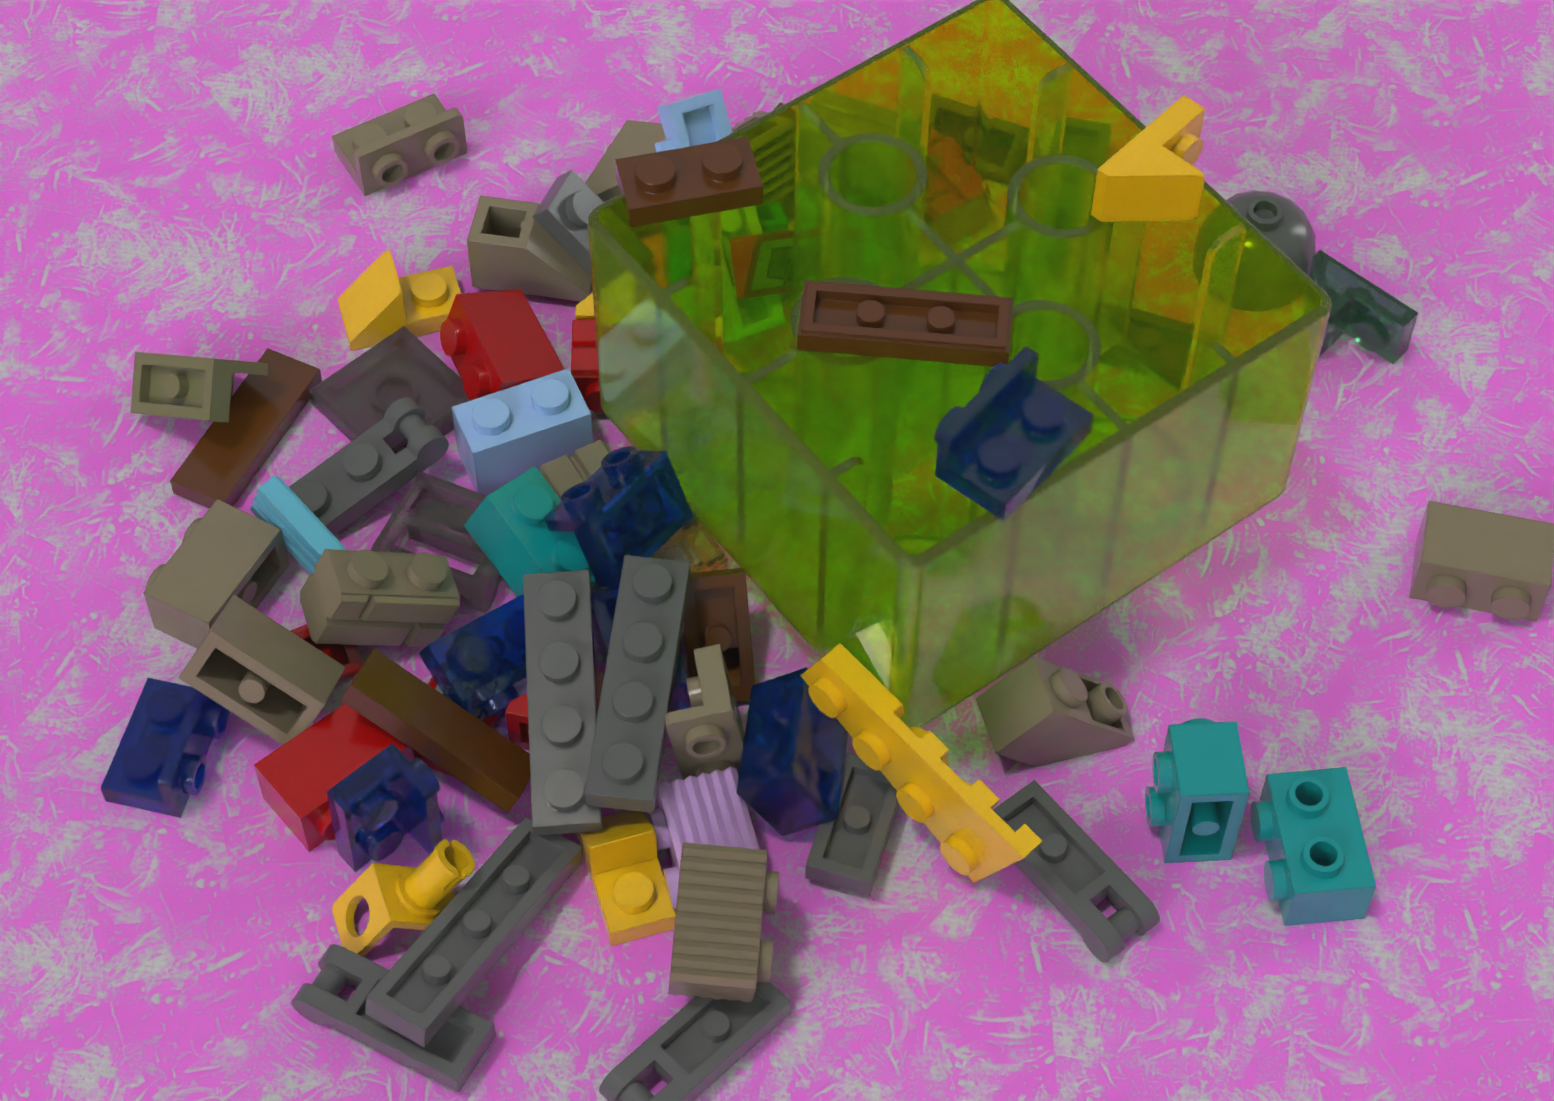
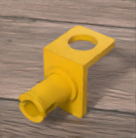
M443 839L418 867L372 863L332 906L342 947L364 957L392 928L425 930L455 897L453 889L473 873L475 862L471 852L457 840L453 839L449 843L448 839ZM365 898L369 905V922L364 933L359 936L354 926V913L357 904L361 899Z

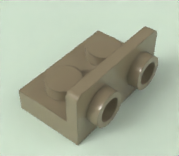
M435 94L332 136L334 152L364 196L383 188L394 186L404 179L437 165L446 164L452 159L467 153L463 116L457 108L446 110Z
M717 644L694 649L698 676L686 679L691 708L668 712L664 715L666 730L682 778L684 780L690 775L698 777L703 772L711 774L716 769L724 771L728 767H733L737 770L741 784L753 782L742 718L721 646Z

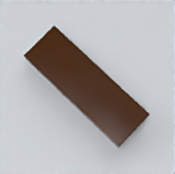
M804 280L797 332V350L1008 368L1013 298Z
M267 348L258 362L270 363L269 376L247 375L231 397L229 423L213 422L171 478L170 483L173 493L207 508H210L217 499L234 506L321 385L320 369Z
M375 648L340 698L343 703L507 813L519 800L530 780V753Z

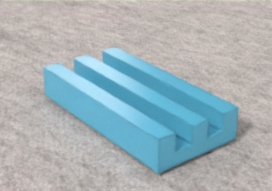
M274 475L258 488L256 492L258 495L254 497V504L251 505L250 511L257 518L281 528L286 549L309 574H315L314 567L325 549L347 550L280 477L277 478Z

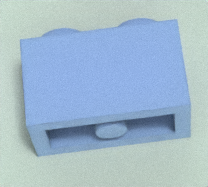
M569 368L451 407L457 450L478 497L491 494L533 466H536L539 470L541 465L566 454L570 457L575 450L593 443L591 413Z

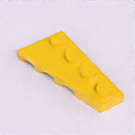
M841 643L800 675L809 685L808 692L814 704L825 715L836 718L853 738L852 745L859 758L870 768L881 771L896 789V798L901 808L913 820L924 823L941 843L940 851L942 856L955 871L965 876L968 875L973 883L1024 859L1042 842L1026 824L1022 825L1015 832L992 810L1000 799L980 779L971 785L950 769L947 758L949 749L930 730L927 732L916 726L909 728L900 719L904 715L903 704Z

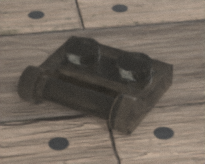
M419 471L375 540L371 551L414 553L403 549L410 538L479 564L474 575L450 567L459 596L464 599L465 606L482 613H486L492 606L498 586L503 579L464 527V524L486 498V495Z

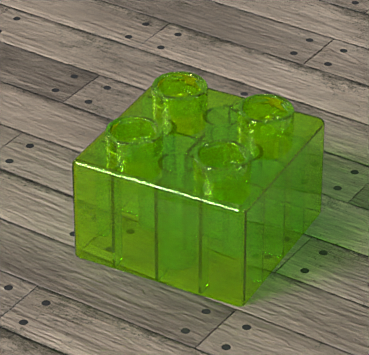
M975 0L718 140L724 141L748 136L763 184V204L630 228L620 193L595 207L588 216L600 401L605 415L738 566L744 568L746 575L813 651L822 658L841 643L903 704L904 715L900 719L909 728L912 726L923 728L1277 499L1287 485L1332 308L1329 295L1206 181H1204L1199 213L1193 220L1101 222L1093 217L1091 210L1097 169L1145 129L1146 126L1009 0ZM804 280L1013 298L1008 368L797 350V332Z

